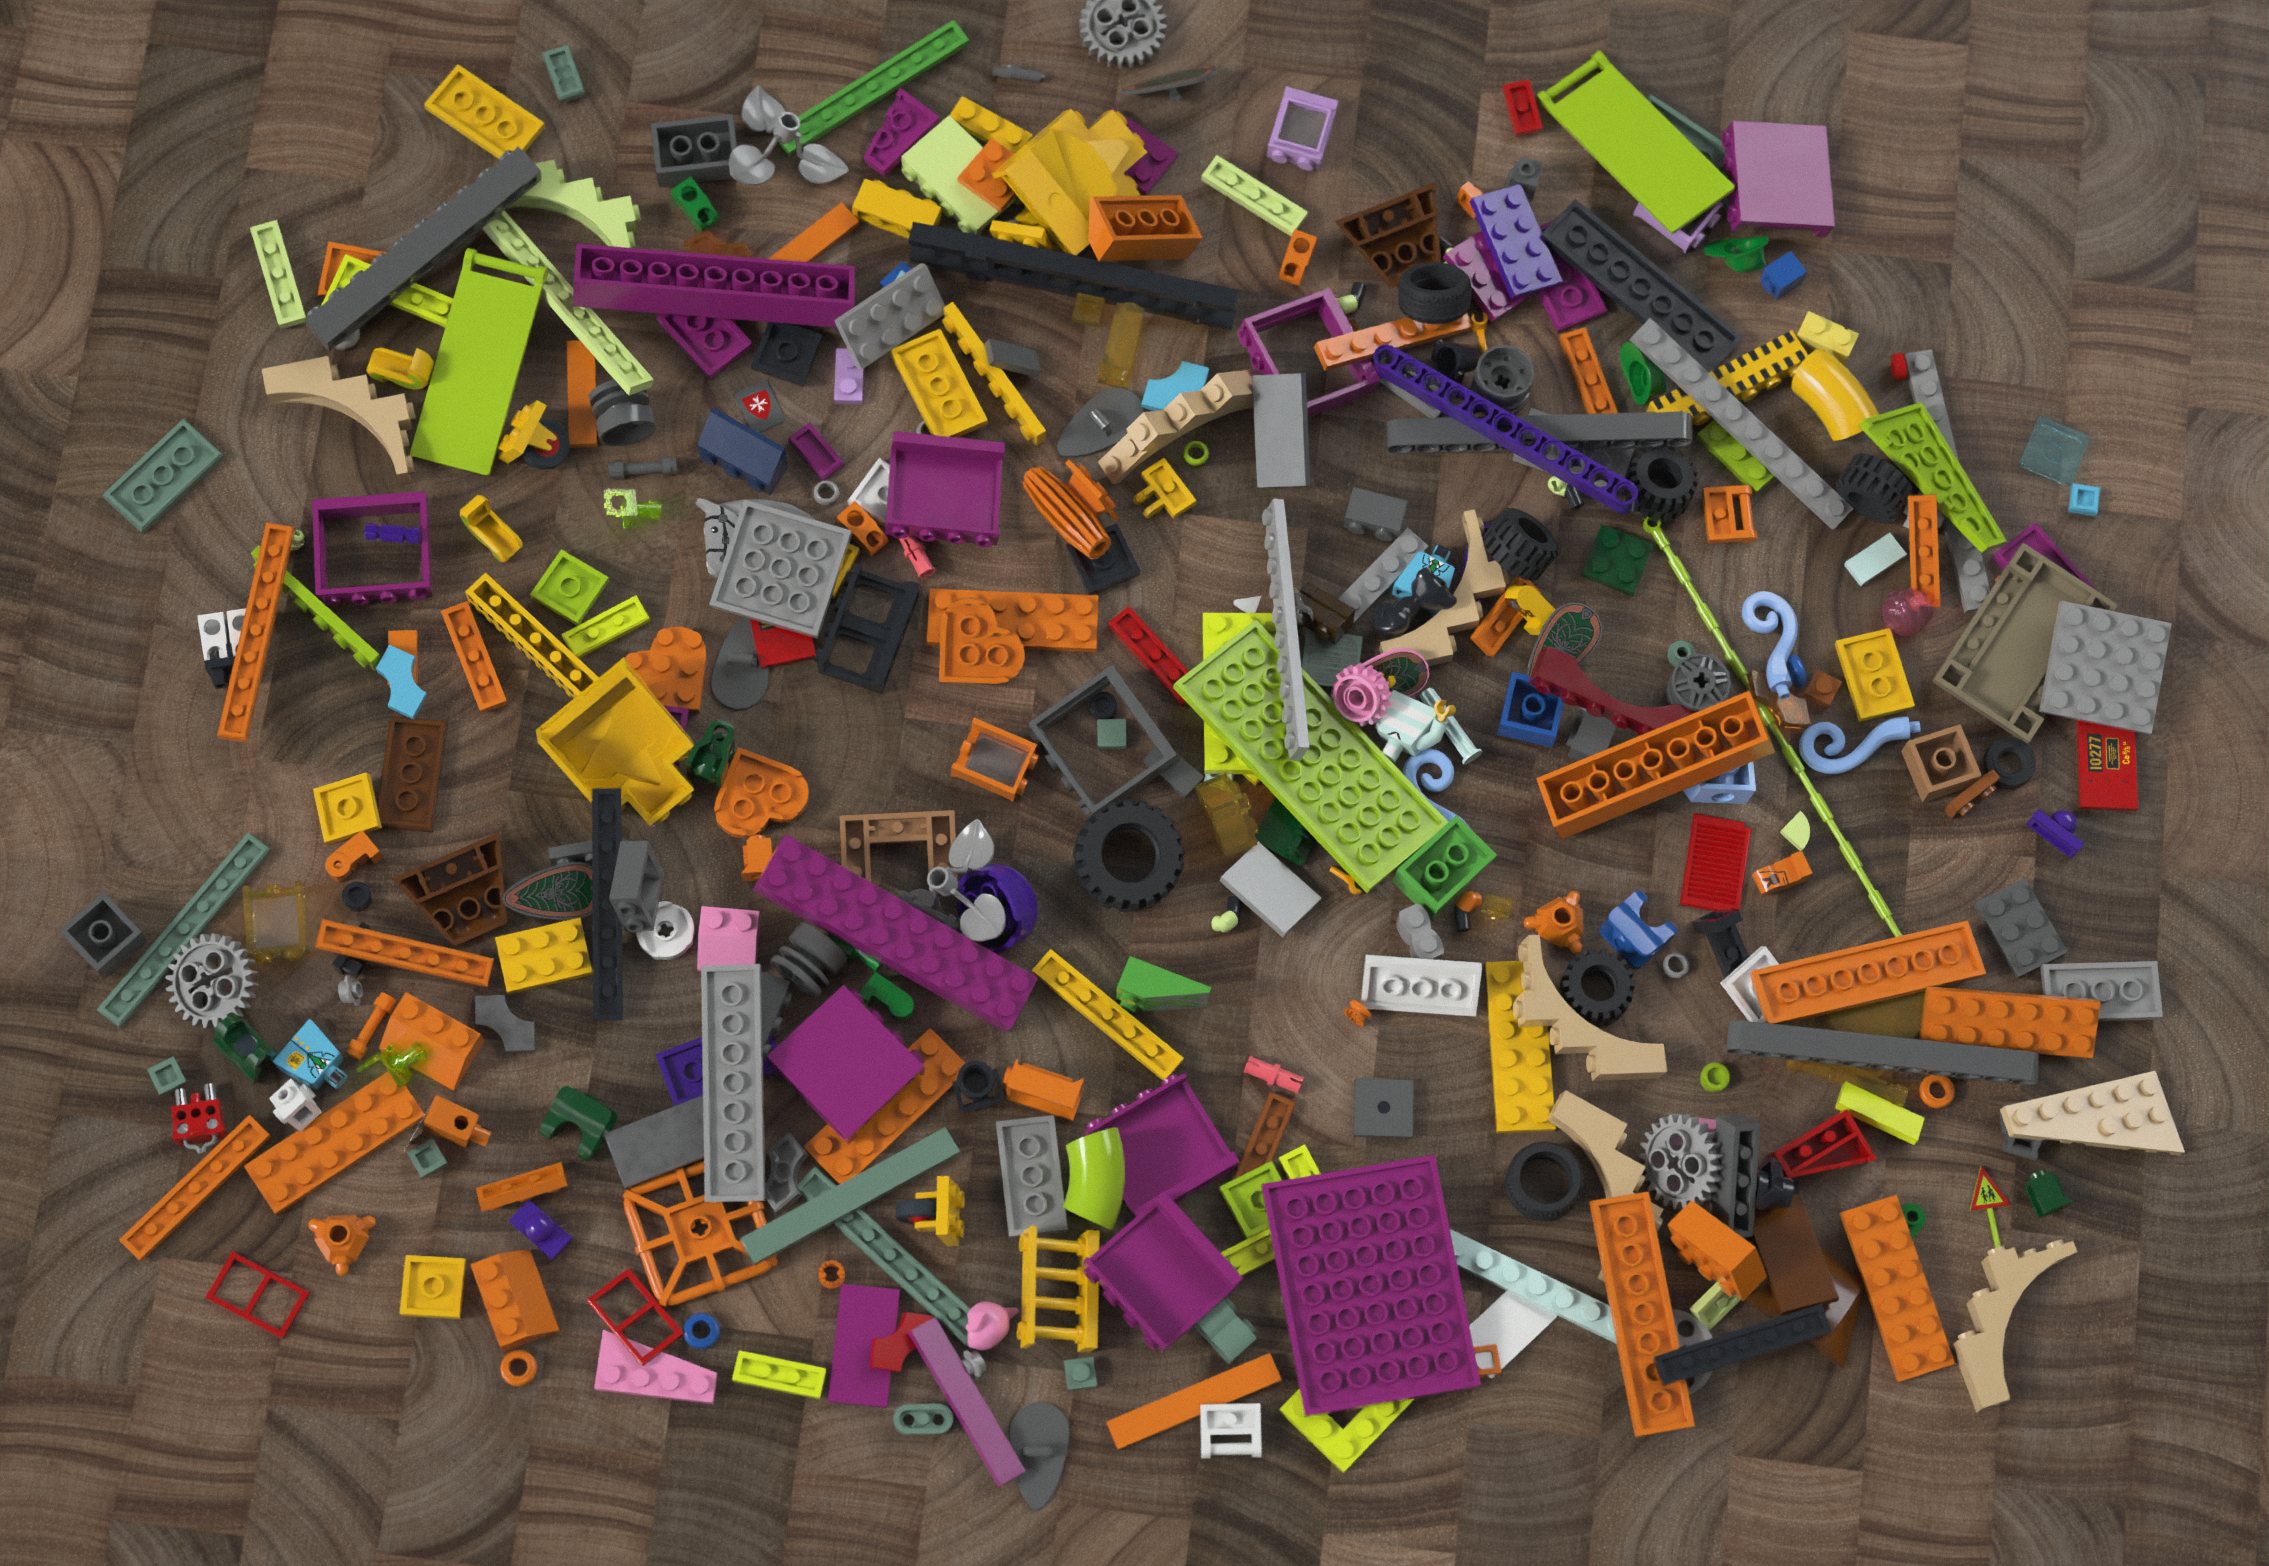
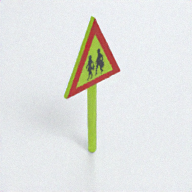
M1980 1166L1969 1211L1987 1209L1995 1248H1997L2001 1244L1993 1208L2011 1206V1204L1984 1168Z

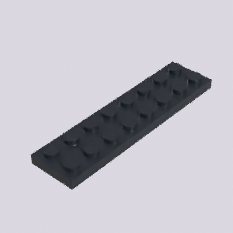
M1574 199L1541 233L1540 236L1546 241L1548 247L1641 324L1644 325L1651 318L1707 372L1717 369L1741 343L1743 337L1578 200Z

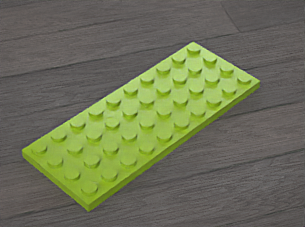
M1255 620L1176 681L1173 688L1361 888L1368 893L1406 862L1439 832L1448 821L1353 721L1346 719L1339 713L1334 701L1302 667L1310 748L1300 761L1289 760V752L1284 744L1286 724L1282 722L1284 703L1283 698H1280L1279 694L1281 673L1277 672L1278 648H1275L1274 638Z

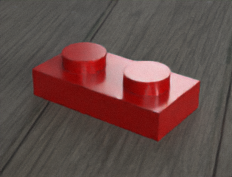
M1530 80L1504 84L1502 91L1515 138L1542 133L1543 127Z

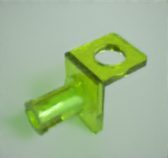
M605 489L603 492L605 515L607 517H623L624 529H629L636 518L659 519L661 517L660 501H636L635 489ZM620 496L624 499L621 503L622 510H617L612 506V497Z
M417 1042L400 1053H397L390 1044L366 1059L356 1069L360 1072L381 1059L399 1087H402L413 1077L408 1068L425 1059L426 1053L424 1049L416 1053L417 1049L422 1047Z

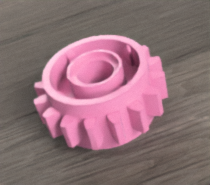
M1359 663L1356 666L1350 665L1336 675L1338 680L1331 685L1334 688L1331 697L1334 699L1335 706L1343 717L1354 723L1359 722L1360 726H1364L1367 723L1374 724L1387 714L1386 709L1391 706L1389 697L1392 695V692L1389 691V682L1382 676L1381 671L1374 670L1372 665L1364 667L1363 663Z

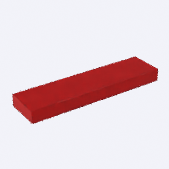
M1128 606L1108 622V627L1178 704L1183 707L1187 702L1177 693L1173 686L1189 670L1137 613Z

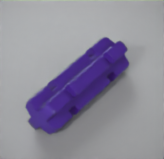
M368 523L365 526L364 534L367 540L377 541L380 538L381 541L404 543L407 540L408 543L412 544L420 543L421 530L419 527L409 526L408 529H405V526L385 524L379 527L378 524Z

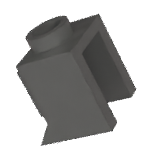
M1520 157L1519 162L1515 161L1514 167L1509 169L1505 188L1521 184L1527 199L1533 200L1543 162Z

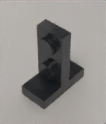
M1714 910L1692 921L1695 932H1705L1724 979L1749 957L1735 925L1743 921L1739 910Z

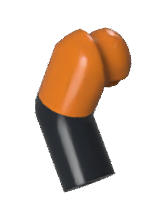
M1465 892L1455 904L1454 914L1458 932H1467L1472 929L1469 913L1473 908L1480 906L1482 903V896L1478 892Z

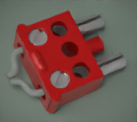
M210 1083V1089L208 1084L204 1086L206 1101H201L200 1093H194L190 1095L191 1103L187 1104L186 1091L180 1088V1090H175L176 1106H171L174 1129L171 1137L177 1146L185 1145L186 1148L196 1149L198 1154L206 1153L207 1147L214 1145L217 1140L228 1136L224 1127L222 1104L219 1099H216L215 1085ZM201 1142H207V1143H205V1144L203 1145L202 1151H201V1148H200L199 1146H197V1145H190V1144H196V1143H201Z

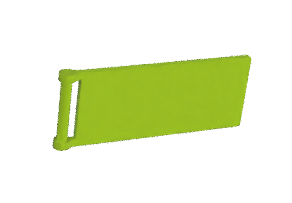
M1601 51L1594 53L1591 56V60L1547 91L1542 90L1535 95L1538 105L1546 109L1670 234H1675L1734 191V185L1610 64ZM1595 69L1603 70L1558 103L1554 104L1552 102L1555 97Z
M466 249L462 271L410 451L412 457L490 476L542 289L547 280V267L538 266V268L479 254L475 249ZM474 264L534 278V286L473 272L472 268Z

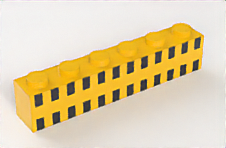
M1793 330L1709 373L1738 401L1743 400L1747 402L1757 396L1758 391L1767 388V390L1773 389L1782 382V379L1788 376L1794 378L1795 372L1808 354ZM1680 387L1650 402L1647 412L1690 413L1692 425L1695 424L1696 426L1706 423L1711 418Z
M486 572L465 591L469 604L572 699L599 678Z

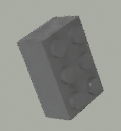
M733 114L651 123L659 187L676 186L689 177H692L696 183L734 179L730 175L729 170L730 154L737 147Z

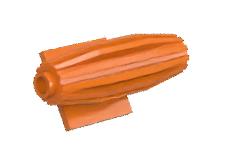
M1070 459L1066 462V465L1073 474L1068 485L1043 467L1029 469L1024 475L1023 487L1043 517L1069 544L1088 558L1098 559L1101 555H1104L1110 548L1111 539L1096 515L1106 512L1114 522L1119 519L1113 510L1116 505L1110 499L1105 489L1098 482H1094L1091 478L1092 476L1081 464L1076 467Z

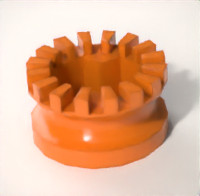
M1351 1000L1349 1003L1350 1007L1344 1008L1343 1014L1349 1020L1353 1019L1352 1023L1363 1028L1365 1025L1364 1020L1370 1019L1372 1015L1361 1003Z
M830 1260L823 1263L819 1268V1279L824 1287L835 1289L843 1284L845 1271L841 1263ZM830 1267L837 1268L839 1279L834 1282L826 1281L827 1274L825 1270Z

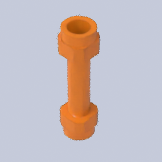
M381 992L379 997L376 998L373 1003L375 1006L374 1011L357 1039L350 1041L345 1052L346 1054L361 1061L368 1051L366 1045L386 1013L390 1014L394 1008L396 1000L393 997Z

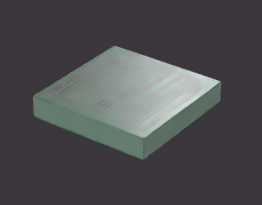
M1307 629L1302 668L1321 688L1333 689L1331 685L1338 680L1336 677L1338 673L1350 665L1356 666L1360 663L1363 636L1343 634V637L1334 645L1328 640L1322 641L1318 639L1314 632Z

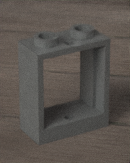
M648 840L620 842L609 900L626 932L654 931L665 873Z

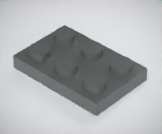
M2025 878L1977 901L1973 905L2016 980L2039 969L2043 964H2049L2068 953Z

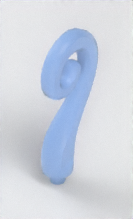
M1759 591L1750 595L1743 603L1742 618L1751 630L1766 634L1777 628V614L1779 615L1783 625V633L1769 657L1766 677L1771 692L1778 693L1780 699H1786L1790 696L1788 689L1792 686L1787 669V660L1797 639V618L1790 604L1781 596L1772 592ZM1765 606L1774 611L1769 612L1766 620L1762 621L1755 616L1754 611L1757 607Z
M1907 716L1884 721L1876 726L1852 753L1838 759H1826L1815 752L1814 741L1816 737L1822 734L1829 735L1833 740V743L1827 745L1824 749L1826 755H1837L1845 746V736L1837 725L1830 722H1819L1808 727L1803 732L1799 740V753L1803 761L1810 768L1826 774L1844 773L1862 764L1884 743L1893 740L1909 739L1910 733L1920 732V722H1909Z
M1426 749L1417 756L1411 755L1404 763L1402 773L1420 792L1416 774L1419 767L1424 764L1434 763L1442 770V776L1439 779H1433L1428 773H1424L1421 776L1422 785L1427 790L1432 792L1443 791L1453 781L1454 768L1452 762L1444 753L1438 750ZM1426 797L1448 822L1456 816L1455 813ZM1458 816L1469 827V825L1460 816Z

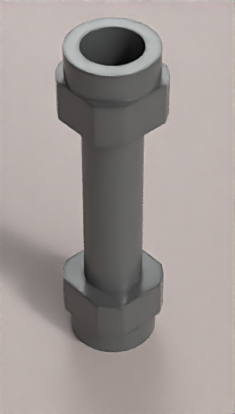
M662 457V461L623 464V460L609 462L610 479L621 480L625 479L624 475L663 472L664 476L678 474L676 457Z
M902 890L897 898L960 933L959 918L951 914L949 916L944 915L916 900L917 897L905 890Z

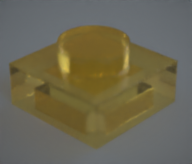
M1078 293L1072 322L1099 327L1105 298Z
M1486 893L1481 912L1487 913V916L1492 919H1509L1514 900Z

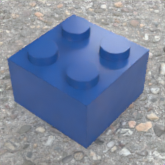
M1512 672L1497 735L1552 748L1556 739L1564 702L1558 696L1537 691L1535 686L1528 683L1530 676Z

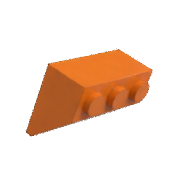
M405 992L390 1016L379 1050L455 1091L485 1042L482 1035Z
M530 1249L499 1253L470 1264L503 1353L560 1332Z

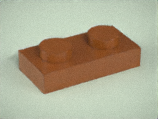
M1992 769L1953 799L1944 811L1951 819L1959 813L1962 816L1966 815L1976 806L1973 803L1979 797L1985 800L1997 790L1994 785L2000 777Z

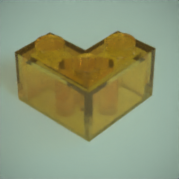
M1224 773L1194 785L1201 809L1210 820L1217 845L1226 857L1258 845L1255 834L1258 833V828L1254 818L1249 817L1248 810L1251 809V804L1246 793L1242 794L1237 781L1232 782L1228 775Z

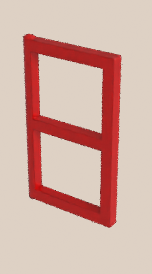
M232 1251L205 1298L284 1339L307 1297L310 1296V1292ZM235 1260L265 1275L245 1311L215 1296ZM271 1279L301 1294L281 1330L250 1315Z
M629 1268L586 1299L642 1367L684 1335V1332ZM628 1278L649 1303L616 1326L596 1301ZM654 1308L674 1334L642 1357L622 1332Z

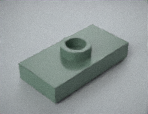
M566 45L543 52V58L559 103L586 96L569 46Z

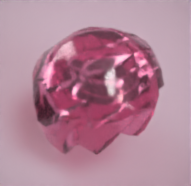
M1914 588L1893 590L1883 603L1881 613L1885 625L1894 633L1900 636H1912L1920 632L1931 620L1933 605L1931 601L1927 600V595L1924 592L1917 591Z

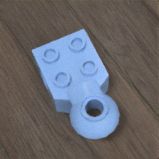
M1753 762L1683 791L1691 802L1746 804L1756 791Z

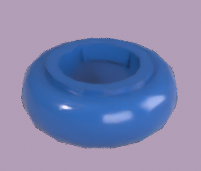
M1790 654L1787 660V669L1792 684L1796 688H1802L1807 683V673L1804 664L1797 655Z
M697 1313L686 1321L683 1328L684 1338L693 1348L707 1349L717 1342L720 1335V1326L712 1315ZM705 1323L710 1327V1334L707 1338L697 1339L693 1336V1329L697 1324Z

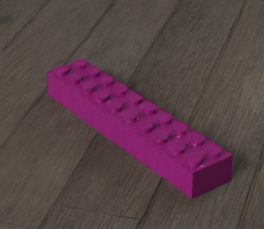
M576 243L572 306L837 327L834 320L854 308L855 266Z
M787 834L778 843L753 888L759 894L1004 1033L1012 1028L1038 980V977Z

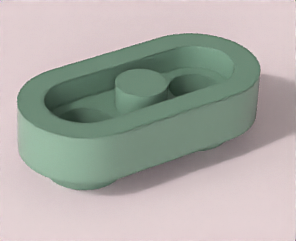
M906 1404L896 1410L893 1421L896 1430L905 1436L943 1435L953 1425V1414L943 1404ZM938 1415L942 1416L944 1422L942 1425H935L933 1418ZM906 1416L914 1418V1423L911 1426H906L903 1423V1419Z

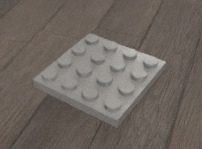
M744 499L709 603L710 607L818 639L852 536V531Z
M2060 601L2039 712L2147 735L2152 734L2172 623Z

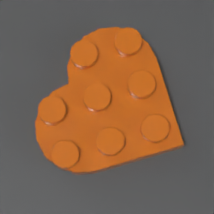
M967 597L950 603L943 614L941 622L939 682L998 684L1008 682L1011 678L1017 676L1023 667L1025 659L1024 645L1019 635L1008 628L999 627L992 606L981 599Z
M682 626L661 629L653 640L650 650L632 652L625 657L662 705L689 708V712L700 713L707 655L706 646L698 632Z
M738 747L730 764L727 777L716 797L714 810L717 824L732 837L748 838L753 835H759L770 821L792 823L808 805V784L801 772L793 767Z

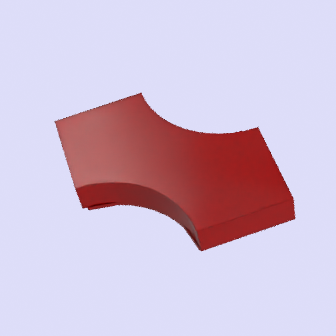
M903 1313L899 1326L891 1335L872 1339L869 1368L900 1372L905 1357L913 1349L917 1348L908 1333L910 1330L933 1319L934 1316Z

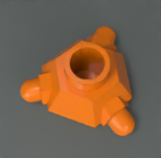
M1571 891L1567 897H1557L1537 909L1535 916H1529L1524 919V927L1535 929V932L1538 931L1540 937L1561 948L1564 946L1566 948L1569 947L1573 954L1581 953L1583 946L1580 939L1584 935L1583 909L1579 908L1580 905L1578 903L1580 894L1577 891Z
M356 1215L328 1216L327 1219L323 1220L313 1218L309 1221L308 1227L311 1231L315 1232V1242L326 1260L335 1265L336 1273L339 1276H345L349 1272V1264L357 1260L369 1239L368 1230L375 1226L376 1220L373 1216H366L361 1219L360 1217L357 1218Z

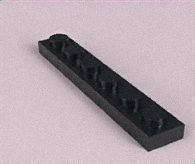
M1820 1304L1654 1356L1653 1361L1663 1387L1831 1334L1832 1330L1823 1305Z

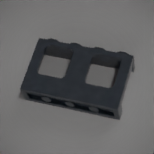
M856 563L854 571L849 570L844 582V587H847L844 596L839 595L834 608V612H837L834 622H828L824 634L827 640L824 647L819 646L815 662L818 665V673L883 694L921 595L920 584L909 581L907 586L863 571L862 565ZM859 586H866L894 597L884 623H877L849 612ZM840 636H846L874 646L875 650L865 673L860 674L830 663V657Z

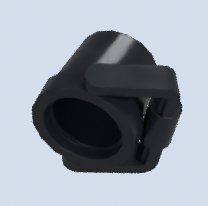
M1440 339L1435 343L1431 357L1437 372L1461 385L1464 373L1472 372L1477 368L1479 353L1471 344L1445 342L1444 339Z
M970 1061L964 1064L958 1072L957 1081H952L957 1103L962 1112L973 1110L977 1112L988 1109L993 1104L1002 1102L1005 1098L998 1070L994 1069L992 1071L990 1066L981 1061ZM996 1081L999 1095L989 1097L988 1095L993 1090ZM960 1092L969 1100H972V1103L963 1105Z
M1770 1157L1757 1169L1755 1208L1760 1210L1765 1208H1789L1793 1198V1179L1783 1177L1782 1163L1773 1157Z

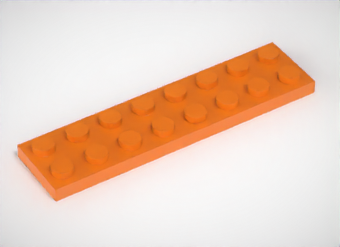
M1968 921L1752 970L1750 973L1765 1023L1779 1025L1926 991V986L1944 987L1982 978L1986 975Z
M1649 1191L1589 1202L1635 1437L1694 1427L1686 1379L1662 1387L1653 1361L1654 1356L1679 1349V1343Z

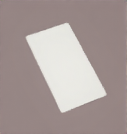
M1507 1290L1469 1326L1473 1347L1496 1344L1502 1369L1540 1334L1557 1315ZM1491 1351L1475 1353L1477 1365L1481 1369L1494 1368ZM1489 1374L1488 1377L1493 1378L1496 1374Z

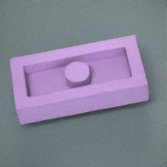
M836 348L834 403L862 405L864 368H856L848 349Z

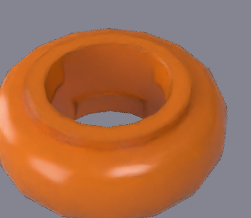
M1928 1075L1920 1083V1098L1931 1108H1944L1954 1099V1084L1946 1076ZM1931 1084L1941 1085L1945 1090V1096L1942 1098L1933 1097L1929 1090Z
M525 1350L511 1351L501 1362L500 1371L502 1378L512 1386L521 1387L529 1384L537 1373L535 1358ZM517 1360H523L528 1366L526 1373L519 1377L512 1375L510 1371L512 1363Z

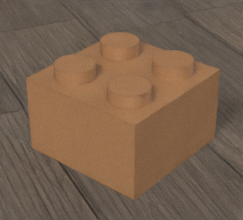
M1961 724L1907 741L1901 751L1922 803L1969 788L1982 776Z

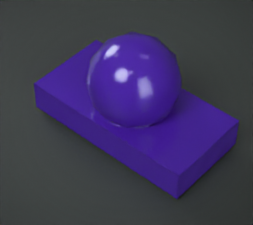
M2037 809L2027 822L2029 828L2069 858H2073L2084 845L2081 840L2073 835L2077 828V820L2070 811L2059 810L2049 817Z
M527 1200L509 1220L511 1225L552 1261L573 1240L550 1216L546 1215L530 1200Z

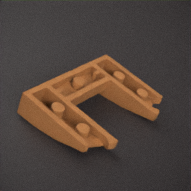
M954 810L840 816L842 866L871 883L870 844L927 841L928 872L935 867L955 868L949 862V851L956 839Z

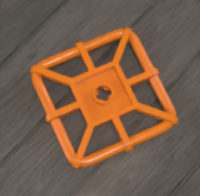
M704 1160L633 1186L629 1191L625 1190L622 1196L624 1198V1210L637 1245L635 1247L636 1254L641 1257L655 1297L659 1300V1304L664 1307L681 1304L717 1290L718 1293L726 1291L725 1287L764 1274L772 1267L775 1268L778 1263L776 1254L756 1266L752 1265L722 1277L720 1276L713 1255L730 1249H735L748 1255L742 1243L735 1240L730 1222L752 1216L758 1229L766 1225L767 1221L763 1213L765 1211L764 1204L760 1201H747L748 1206L726 1214L722 1202H705V1195L693 1199L687 1178L704 1173ZM680 1181L686 1201L666 1208L640 1195ZM635 1204L665 1217L670 1234L648 1242ZM701 1221L702 1225H708V1229L705 1230V1234L699 1236L698 1233H692V1229L696 1227L695 1222ZM674 1243L679 1261L664 1289L652 1251ZM707 1258L714 1279L673 1293L686 1266Z

